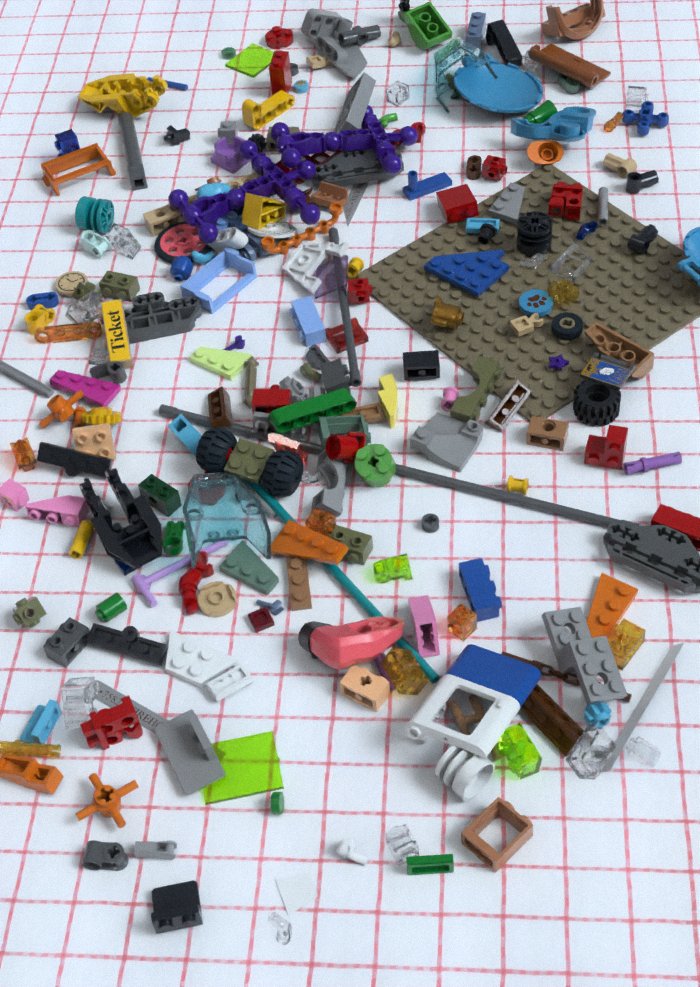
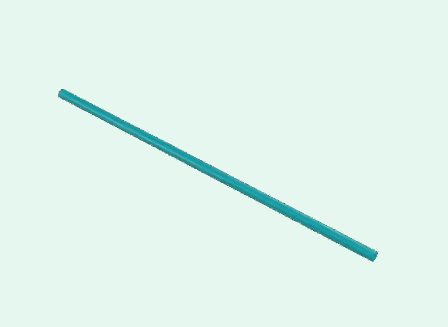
M247 481L285 524L288 520L296 522L261 483L256 484ZM322 563L370 617L383 616L337 565ZM403 636L395 643L432 684L440 679V676Z

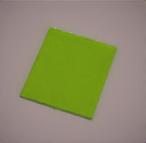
M273 731L211 743L226 776L203 788L205 805L284 789L279 766L280 758L277 755Z

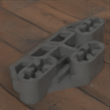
M373 150L342 151L325 164L315 166L316 173L312 178V184L319 187V182L324 181L342 187L393 178L404 171V164L402 161L401 170L397 174L390 175L383 170L382 163L379 162ZM395 152V155L402 160V154Z
M161 292L135 296L132 299L133 308L131 311L124 310L130 344L190 332L195 327L196 319L202 315V307L198 297L189 296L166 302Z
M612 522L608 525L607 532L603 536V543L611 559L684 593L700 592V555L687 535L665 525L629 527L619 522Z

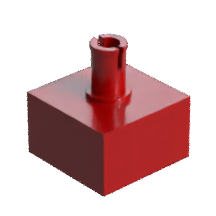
M277 384L272 385L270 389H254L251 403L253 417L254 411L271 413L275 409L292 404L291 390L279 389L280 385Z

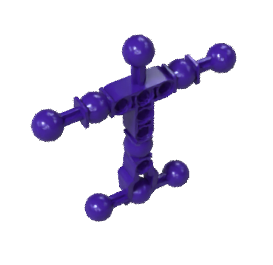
M369 105L361 124L362 129L338 131V133L331 131L325 135L323 132H297L290 134L289 127L285 123L278 122L272 126L270 132L271 137L276 141V149L282 154V163L287 168L297 167L301 162V155L307 156L312 153L326 152V150L334 152L339 148L341 151L373 149L379 162L382 163L383 170L390 175L397 174L402 168V160L395 155V148L390 142L400 141L405 146H411L418 138L416 129L411 126L403 127L399 132L386 133L374 114L372 107Z
M246 140L239 145L238 153L242 159L251 160L252 169L261 177L244 183L242 186H239V189H231L228 193L223 192L210 197L203 196L190 205L188 204L189 198L187 193L181 189H176L169 194L168 202L172 208L181 209L180 214L183 215L184 222L191 227L196 226L199 239L207 244L213 243L218 237V229L212 223L217 222L218 218L228 214L230 211L232 212L233 208H241L245 202V193L265 197L277 194L287 206L291 207L293 212L300 210L301 220L305 224L313 225L320 219V210L313 204H306V195L296 188L292 181L298 178L305 181L311 180L316 173L314 163L308 160L301 161L296 170L285 174L264 152L257 153L258 148L253 141Z

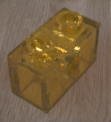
M624 618L619 625H614L608 638L617 667L622 671L644 643L646 632L645 629Z

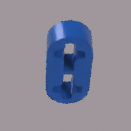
M45 292L28 296L26 302L30 310L34 309L37 304H41L49 309L56 307L59 304V299L55 292Z

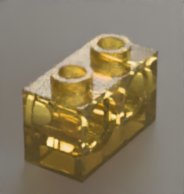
M392 648L381 661L399 694L418 695L429 682L409 649Z

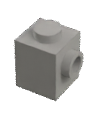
M236 121L221 122L220 128H218V137H226L228 144H234L233 137L238 136Z

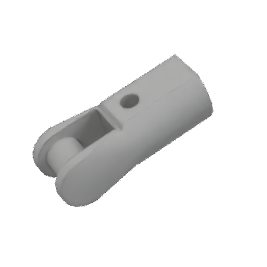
M136 841L134 855L135 858L175 859L174 849L177 848V843L174 841Z

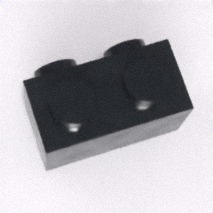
M438 350L403 352L404 380L440 378Z

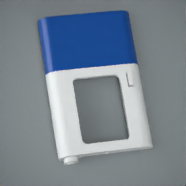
M469 644L459 654L408 721L406 731L413 739L420 740L428 735L444 743L486 758L541 679V672L537 667ZM456 688L494 702L471 735H465L432 722Z

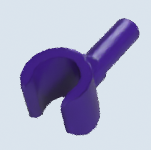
M238 335L235 337V343L223 350L243 349L245 340H242V336Z

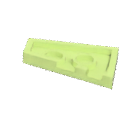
M200 346L189 358L190 362L232 381L247 366L245 361L250 359L252 354Z

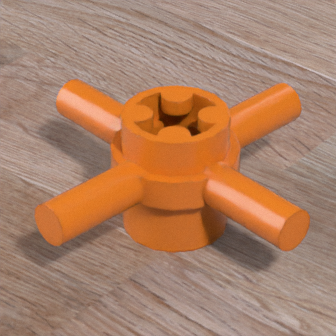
M79 390L68 400H65L60 394L51 398L46 406L52 413L39 422V425L44 429L57 418L61 422L66 421L74 413L72 405L85 395L83 391Z
M92 773L89 779L96 789L94 803L75 813L78 820L81 821L99 811L106 818L112 817L118 828H123L126 822L120 813L121 797L139 788L136 780L116 790L110 785H103L98 775Z

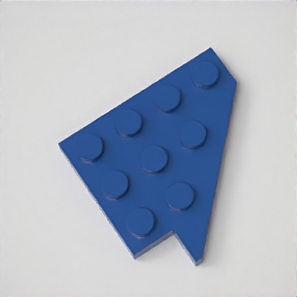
M501 249L434 256L424 265V270L479 297L509 270V264L500 261L504 256V250Z

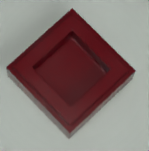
M267 607L248 614V619L256 633L275 625Z

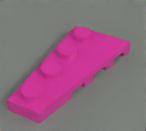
M58 370L49 379L51 386L64 392L75 394L82 390L85 394L83 398L87 399V402L92 405L94 403L98 404L99 407H107L121 391L120 384L63 370Z

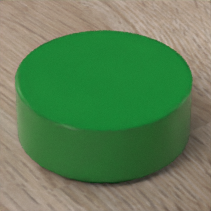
M273 792L271 795V811L274 815H282L284 812L283 792Z

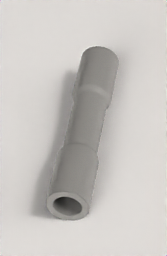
M601 187L598 192V224L606 226L608 224V188Z

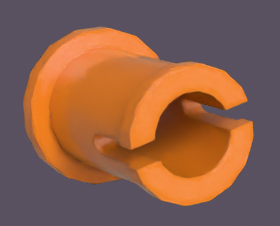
M77 407L74 410V428L85 426V423L82 422V413L86 409L83 407Z

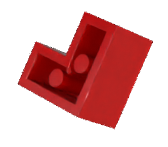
M609 425L606 437L589 435L585 449L584 464L622 470L626 454L628 428Z

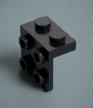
M196 881L158 887L152 890L154 912L151 913V919L156 934L203 924L199 889Z

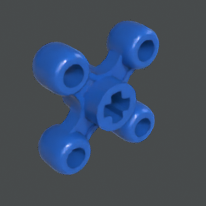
M644 101L639 113H634L630 109L623 111L622 121L625 124H631L634 121L638 122L637 133L640 136H646L652 123H656L659 127H666L669 122V115L664 112L654 115L653 103L651 101Z

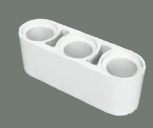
M235 227L218 230L217 239L207 245L218 252H222L225 247H231L235 250L241 249L247 244L248 236Z

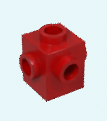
M488 155L482 164V177L500 181L503 175L507 173L506 159Z
M368 278L347 280L349 304L370 302L369 295L373 294L372 285H368Z

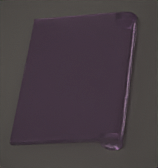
M348 255L335 258L317 267L316 278H320L322 283L315 291V299L337 289L347 290Z

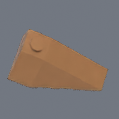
M597 321L585 331V335L604 355L628 362V369L631 364L636 365L634 372L630 375L631 377L642 379L653 369L654 353Z

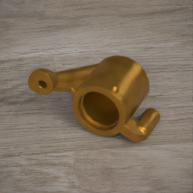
M437 296L430 323L452 329L461 326L464 319V312H461V307L446 304Z

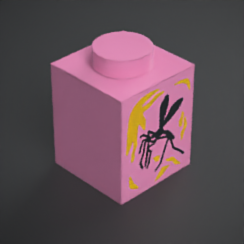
M10 478L0 487V502L16 512L30 500L26 488Z

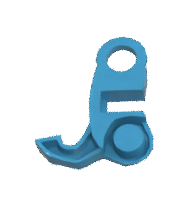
M579 106L566 107L540 124H531L528 122L529 119L512 118L511 133L518 137L533 140L580 141L585 139L586 133L592 130L596 110Z

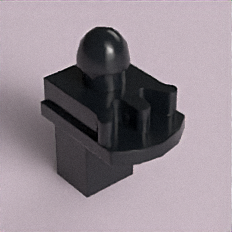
M170 125L167 127L168 132H166L163 138L166 142L170 141L173 145H179V142L190 140V131L186 128L176 130Z

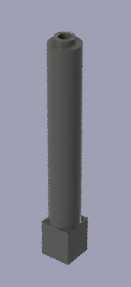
M128 112L121 113L118 121L132 190L148 188L133 116Z

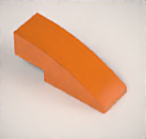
M2 754L0 758V777L32 790L53 795L64 777L56 766L39 764L34 758Z

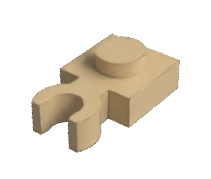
M314 55L306 57V63L312 69H319L333 64L325 56Z
M538 313L532 314L530 318L524 315L510 321V327L518 337L534 331V327H541L543 325V319H539Z

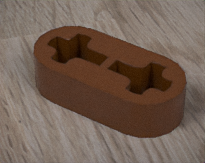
M472 155L467 160L466 177L469 180H477L481 176L482 159L480 156Z

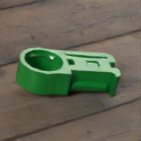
M174 521L167 522L163 540L164 552L167 555L175 556L183 550V530H185L183 521H178L177 523H174Z

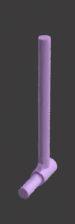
M223 538L147 577L135 574L131 580L150 606L154 607L158 602L150 592L151 583L192 563L193 557L198 552L205 551L208 555L228 545L227 540Z

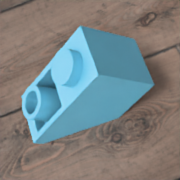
M180 414L168 427L196 456V449L202 435Z

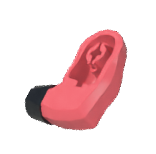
M383 616L371 617L341 626H332L331 624L312 621L302 626L298 640L300 646L311 654V658L320 659L331 668L343 670L353 664L372 661L393 646L402 637L404 621L395 617Z

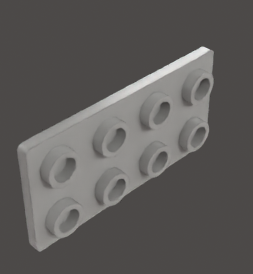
M192 709L154 728L187 796L226 776L211 742Z

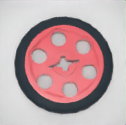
M185 222L176 223L165 228L157 236L154 245L158 257L172 264L174 258L179 256H186L194 263L191 253L185 254L186 252L197 250L205 255L212 250V247L202 242L198 235H193L198 233L196 226L191 227Z

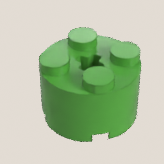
M369 444L359 449L355 457L357 473L365 483L372 487H382L388 484L396 473V463L389 450L382 444Z

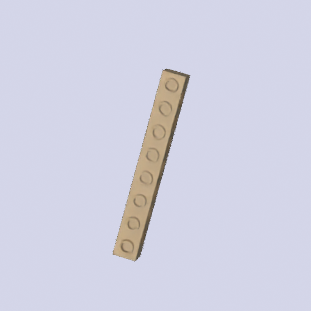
M254 172L225 184L230 185L231 189H239V186L259 178L261 175ZM197 194L188 197L189 205L197 200ZM168 204L144 213L145 226L152 237L159 235L165 228L173 224L184 222L183 215L180 214L181 209H174Z

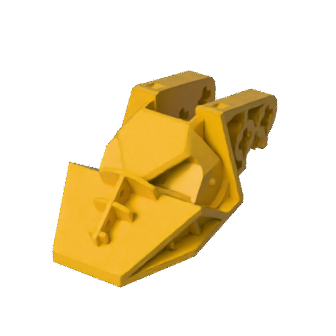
M135 73L109 75L87 83L78 95V98L99 113L110 107L117 114L128 112L134 119L157 106L160 100L159 96L165 93L168 84L164 79L159 78V75L153 76V83L147 80L146 76L136 77Z

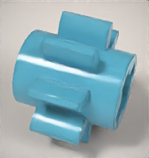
M602 702L585 707L584 719L588 726L593 724L594 727L601 728L610 722V713L612 711L607 703L602 704Z

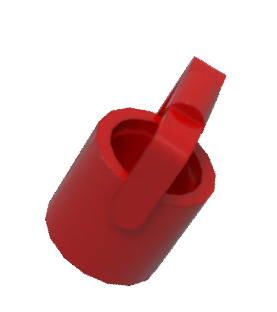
M347 432V435L329 436L325 447L328 457L334 460L343 459V462L355 463L357 451L365 447L366 434L362 432Z

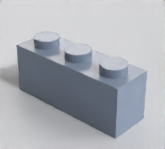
M475 12L471 14L466 34V52L480 53L486 30V13Z

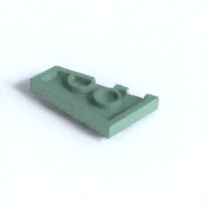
M243 540L219 566L222 573L267 596L279 583L278 576Z

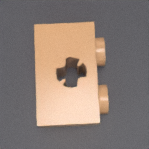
M353 664L340 681L341 695L378 712L390 694V685L386 678L376 676L366 668Z

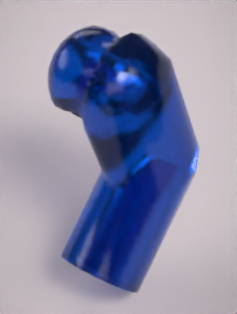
M591 221L590 223L582 224L576 238L581 241L585 235L595 232L598 227L597 223Z

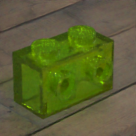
M519 723L506 728L499 739L498 749L502 755L506 756L510 770L516 773L519 780L538 773L542 757L522 724Z

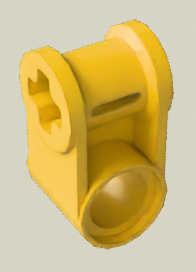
M37 304L24 318L28 333L31 335L40 334L44 328L53 322L56 315L55 310L52 308L47 309L43 305Z

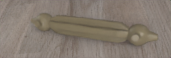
M253 356L245 361V365L248 366L245 382L246 398L243 399L242 403H245L248 409L252 407L253 392L256 389V366H259V362Z

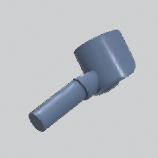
M259 599L256 601V604L267 607L273 615H278L284 610L281 607L283 603L280 600H276L272 604Z

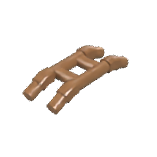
M474 694L470 695L468 699L475 714L463 717V713L456 701L451 700L448 703L460 733L470 735L467 727L468 724L478 721L480 723L485 716L484 708ZM498 743L491 750L494 761L502 759Z

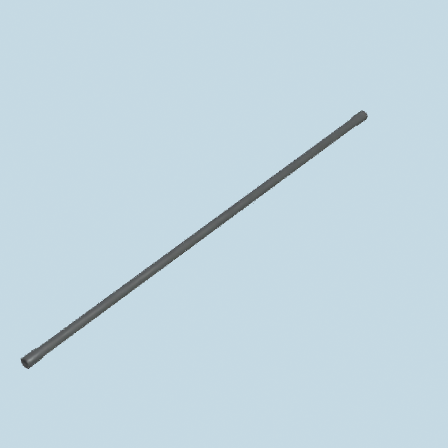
M164 404L159 408L160 415L177 418L182 414L188 421L210 426V417L180 410ZM233 423L232 426L215 427L317 454L322 452L320 444L272 432L264 434L265 431L260 429L255 433L254 428ZM396 464V474L606 527L612 522H619L629 527L640 525L639 523L619 520Z

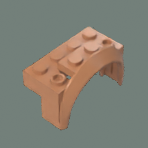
M590 0V3H584L564 13H561L560 7L547 6L548 20L541 23L542 32L544 35H549V37L558 36V38H563L567 36L574 40L589 37L596 31L602 18L606 16L603 0ZM571 26H578L574 29L569 28Z

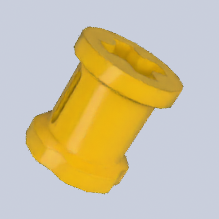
M359 257L352 258L344 268L345 274L350 278H355L359 271L364 268L363 260Z
M509 475L507 492L515 491L526 495L529 479H518Z

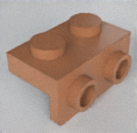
M321 181L319 182V191L311 195L310 202L329 207L332 203H340L343 207L348 203L349 190Z

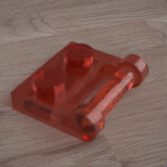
M352 318L351 324L355 347L369 342L368 335L359 325L357 318ZM343 324L331 329H325L326 339L337 354L347 350L344 333L333 336L344 331Z
M270 433L267 436L268 442L273 445L275 451L290 450L296 453L305 464L308 457L300 442L277 433Z

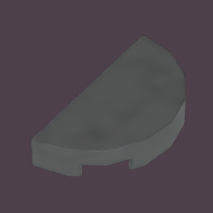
M316 344L309 347V351L306 354L307 362L312 368L321 370L320 365L330 361Z

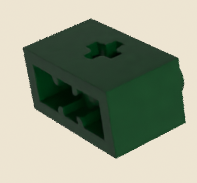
M150 474L138 485L140 495H144L149 505L168 517L182 506L179 491L153 474Z

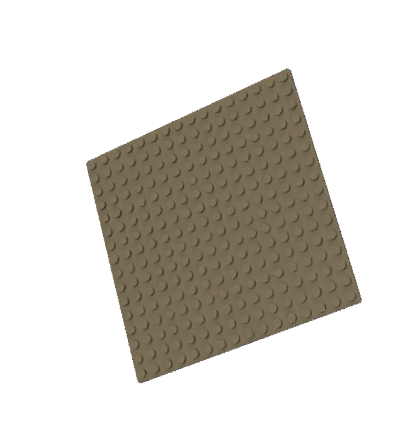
M546 164L514 182L525 187L519 217L522 214L533 211L543 212L548 215L553 185L557 184V182H564L566 185L579 182L552 164ZM582 184L583 196L580 220L565 219L566 205H564L563 217L549 216L553 222L552 246L546 254L527 256L518 250L517 224L500 219L499 234L492 237L489 244H482L478 241L479 233H466L467 219L450 224H447V222L363 270L353 278H368V285H372L373 295L371 296L471 376L472 368L478 356L499 361L501 376L494 383L493 393L500 399H503L517 380L529 388L532 392L517 411L529 422L532 416L548 418L574 401L576 386L584 380L588 381V379L580 377L581 371L592 358L594 352L599 353L598 359L603 354L585 335V331L595 321L650 350L700 317V287L684 271L677 269L678 263L681 260L687 259L685 252L660 235L650 243L645 254L629 249L627 244L633 234L637 235L645 225L610 202H607L608 224L600 226L598 224V195ZM506 188L478 203L479 216L471 218L498 219L489 216L488 210ZM553 208L552 212L558 214L561 212V210L559 208ZM501 249L504 250V256L500 261L509 264V270L479 297L424 270V265L434 256ZM695 267L692 268L696 273L700 275L699 270H697ZM533 289L547 291L554 299L552 311L545 316L539 317V319H543L541 327H534V331L518 337L510 327V321L525 315L519 308L520 296L524 292ZM437 296L446 304L461 307V312H464L461 326L452 329L430 323ZM570 312L581 317L583 331L580 336L571 340L557 338L551 330L552 320L556 315ZM562 354L563 359L569 361V365L564 366L562 371L549 369L551 363L549 356L557 357Z

